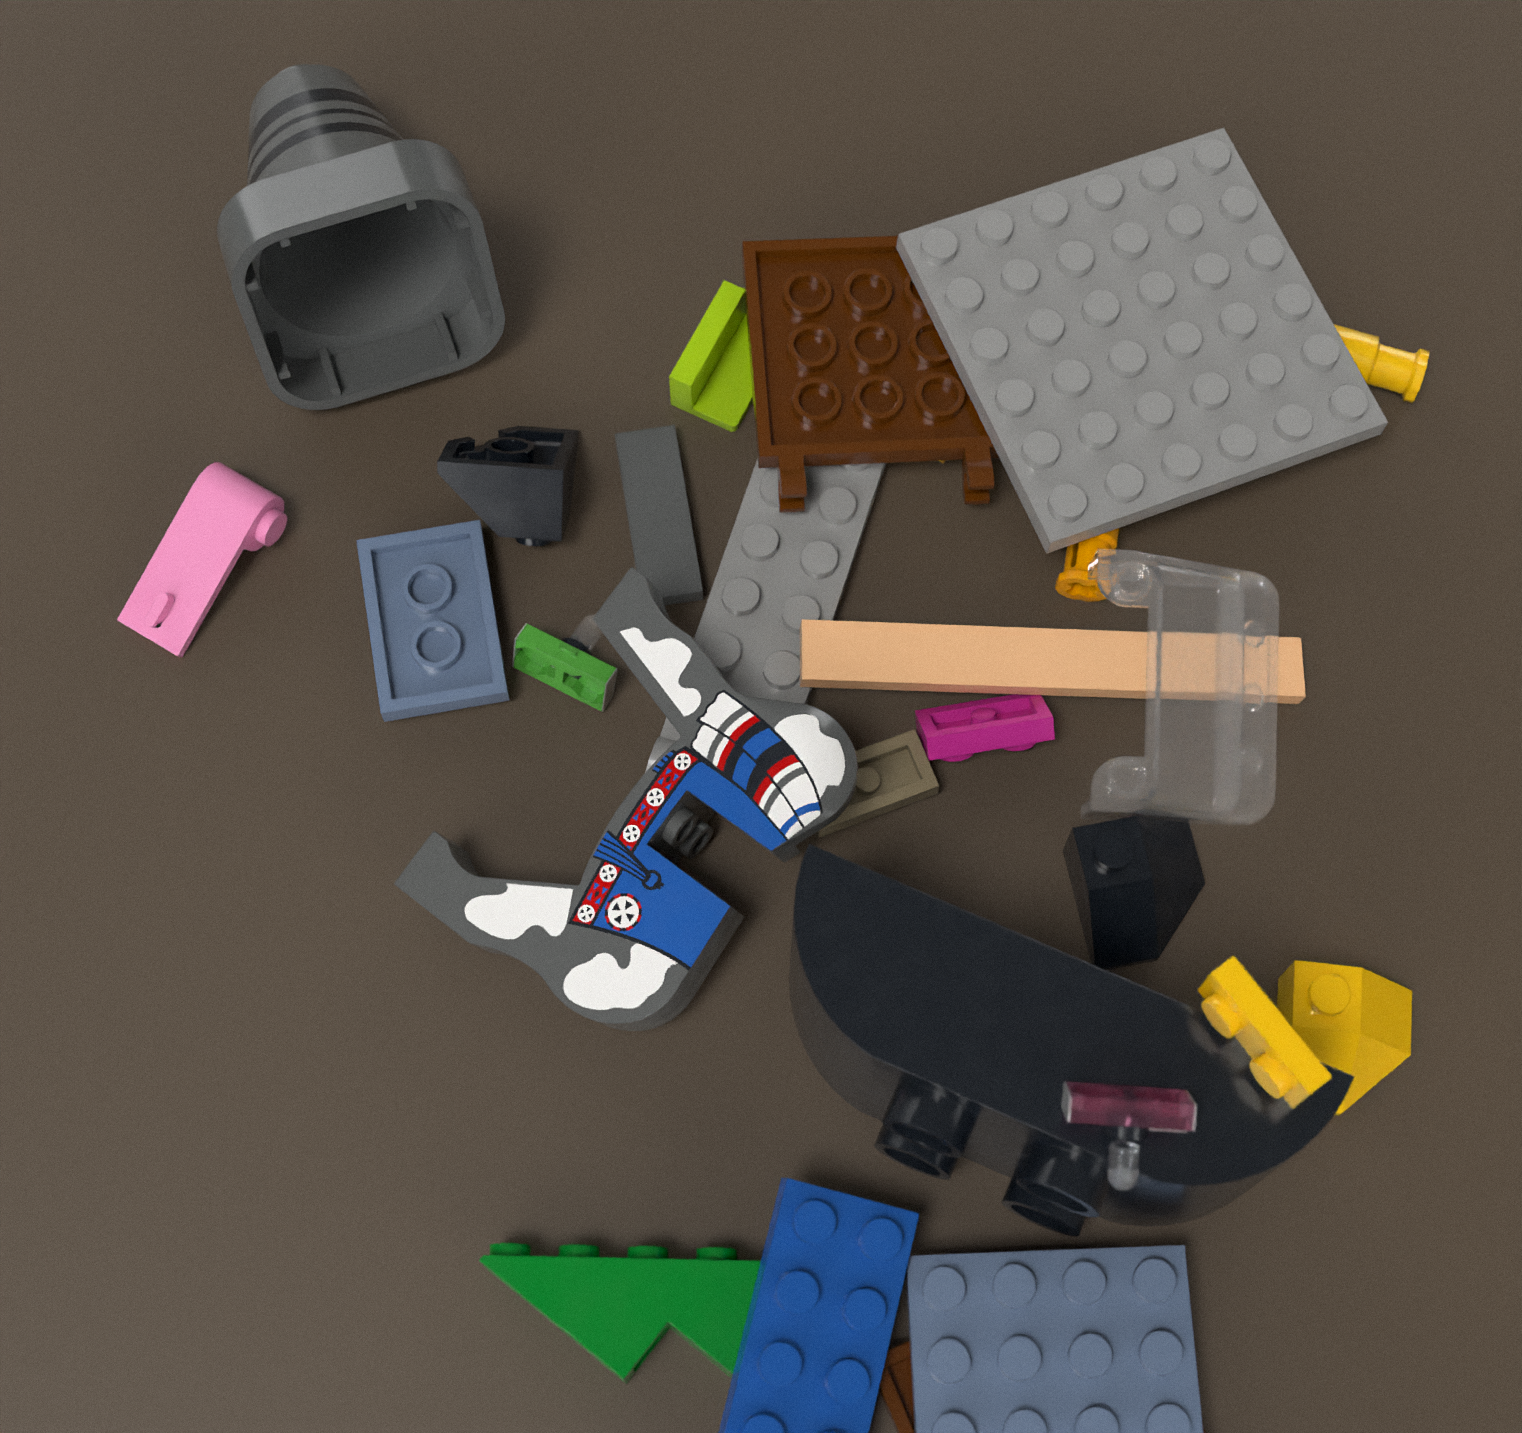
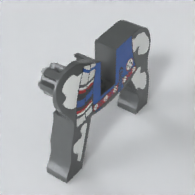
M631 567L592 620L680 734V738L654 762L623 800L600 837L585 868L580 884L568 885L480 877L473 867L470 854L450 839L433 831L395 881L394 885L470 944L490 953L509 956L527 964L543 978L554 995L574 1012L614 1029L644 1031L666 1024L677 1017L688 1006L744 919L742 914L676 866L683 855L688 859H693L707 845L713 833V828L707 824L714 815L712 811L785 863L801 853L796 847L797 844L835 821L846 809L853 797L857 784L858 760L853 743L845 730L836 720L820 709L806 704L745 696L736 692L694 639L672 623L665 608L662 594L647 577Z

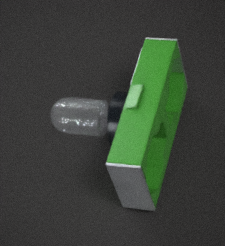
M595 615L584 617L570 638L559 640L525 623L515 637L513 668L601 712L605 710L614 696L618 669L593 657L591 654L592 649L603 635L602 631L592 620Z

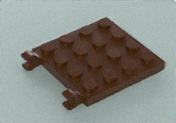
M898 236L742 241V266L758 468H777L780 513L805 511L804 497L807 496L804 466L962 460L964 504H989L990 502L989 489H994V472L991 458H999L896 249Z

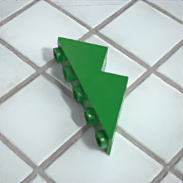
M519 1243L490 1244L489 1255H483L479 1260L490 1273L626 1384L629 1383L669 1329L732 1378L761 1262L737 1260L738 1250L722 1247L696 1249V1259H668L669 1249L658 1246L628 1247L627 1258L600 1257V1247L581 1244L560 1245L558 1256H531V1246Z

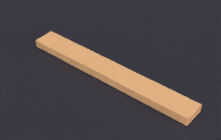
M802 619L799 628L800 687L1300 704L1306 697L1302 643L1299 637Z

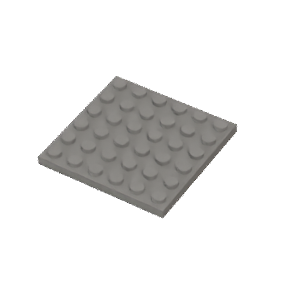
M1224 128L898 234L896 249L1046 554L1382 434L1388 424L1386 417Z

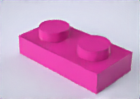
M1011 694L915 710L917 734L929 761L940 759L956 762L968 759L978 752L996 749L1022 751L1033 747L1037 742L1055 740L1053 715L1041 695Z

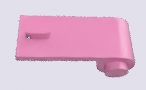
M214 462L207 466L192 485L117 620L176 656L183 657L243 549L257 551L264 545L267 547L272 546L282 535L287 524V515L283 513L284 500L221 462Z

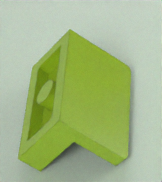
M724 280L669 376L671 405L730 432L738 430L753 403L745 289Z

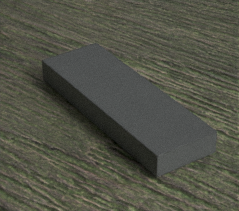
M675 425L614 433L636 570L647 577L662 594L664 605L703 600V588Z

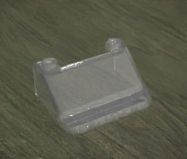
M1098 549L1088 565L1087 579L1097 580L1102 594L1116 605L1148 608L1144 757H1115L1106 761L1097 769L1091 780L1090 799L1081 805V819L1116 820L1131 816H1144L1195 824L1249 825L1263 819L1272 809L1276 795L1279 597L1276 588L1265 576L1252 571L1136 550Z

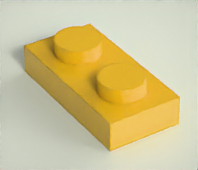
M1235 956L1212 971L1198 988V992L1205 999L1201 1006L1210 1023L1224 1037L1231 1038L1235 1036L1253 1059L1249 1066L1254 1077L1272 1097L1279 1099L1283 1096L1293 1109L1332 1078L1331 1074Z

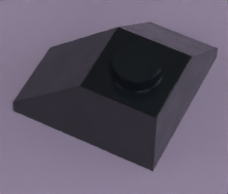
M514 426L498 430V438L488 440L484 445L475 446V439L469 436L449 440L437 461V473L499 537L516 538L518 543L527 546H544L552 543V541H562L570 516L578 447V430Z
M1131 816L1072 828L1063 848L1091 964L1107 971L1157 961L1205 885L1189 823L1144 816Z

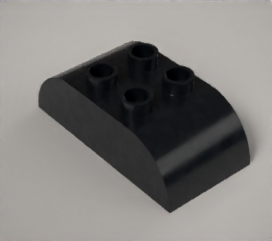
M808 844L800 866L794 901L789 969V990L793 1018L809 1058L831 1088L851 1106L882 1122L883 1125L874 1147L886 1157L905 1167L934 1178L949 1180L959 1157L969 1159L1011 1178L1001 1202L1004 1207L1038 1226L1068 1236L1077 1237L1080 1235L1086 1217H1100L1123 1225L1144 1227L1167 1226L1188 1222L1211 1214L1243 1195L1310 1143L1333 1118L1347 1095L1355 1076L1322 1063L1332 1078L1292 1109L1283 1096L1276 1099L1263 1089L1250 1069L1249 1063L1253 1060L1235 1036L1226 1038L1221 1035L1210 1023L1203 1011ZM1064 1082H1066L1072 1096L1070 1123L1067 1122L1062 1109ZM1185 1090L1189 1092L1197 1105L1195 1131H1192L1183 1116ZM1113 1102H1127L1146 1106L1151 1109V1117L1181 1119V1121L1150 1119V1128L1184 1130L1187 1133L1149 1130V1137L1143 1140H1125L1110 1137L1103 1133L1105 1105Z

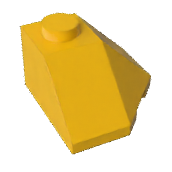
M1295 960L1278 978L1277 1009L1320 1062L1355 1076L1345 1099L1335 1115H1341L1411 1055L1412 990L1362 967Z

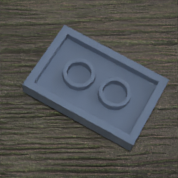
M480 520L356 540L380 713L384 722L510 701Z

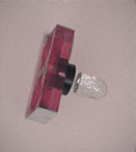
M1077 1082L1063 1083L1062 1109L1068 1123L1104 1125V1134L1125 1140L1147 1139L1149 1137V1130L1184 1133L1195 1131L1197 1105L1187 1090ZM1113 1141L1110 1143L1107 1175L1113 1187L1119 1190H1127L1132 1188L1137 1182L1140 1145L1127 1141Z

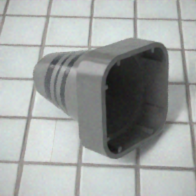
M299 64L282 70L264 84L256 94L250 109L247 186L236 193L223 208L217 224V238L234 297L266 383L272 393L281 401L297 408L308 410L331 409L459 371L485 357L495 347L503 333L505 313L483 222L462 167L456 157L446 148L430 141L418 139L403 140L357 81L340 69L318 64Z

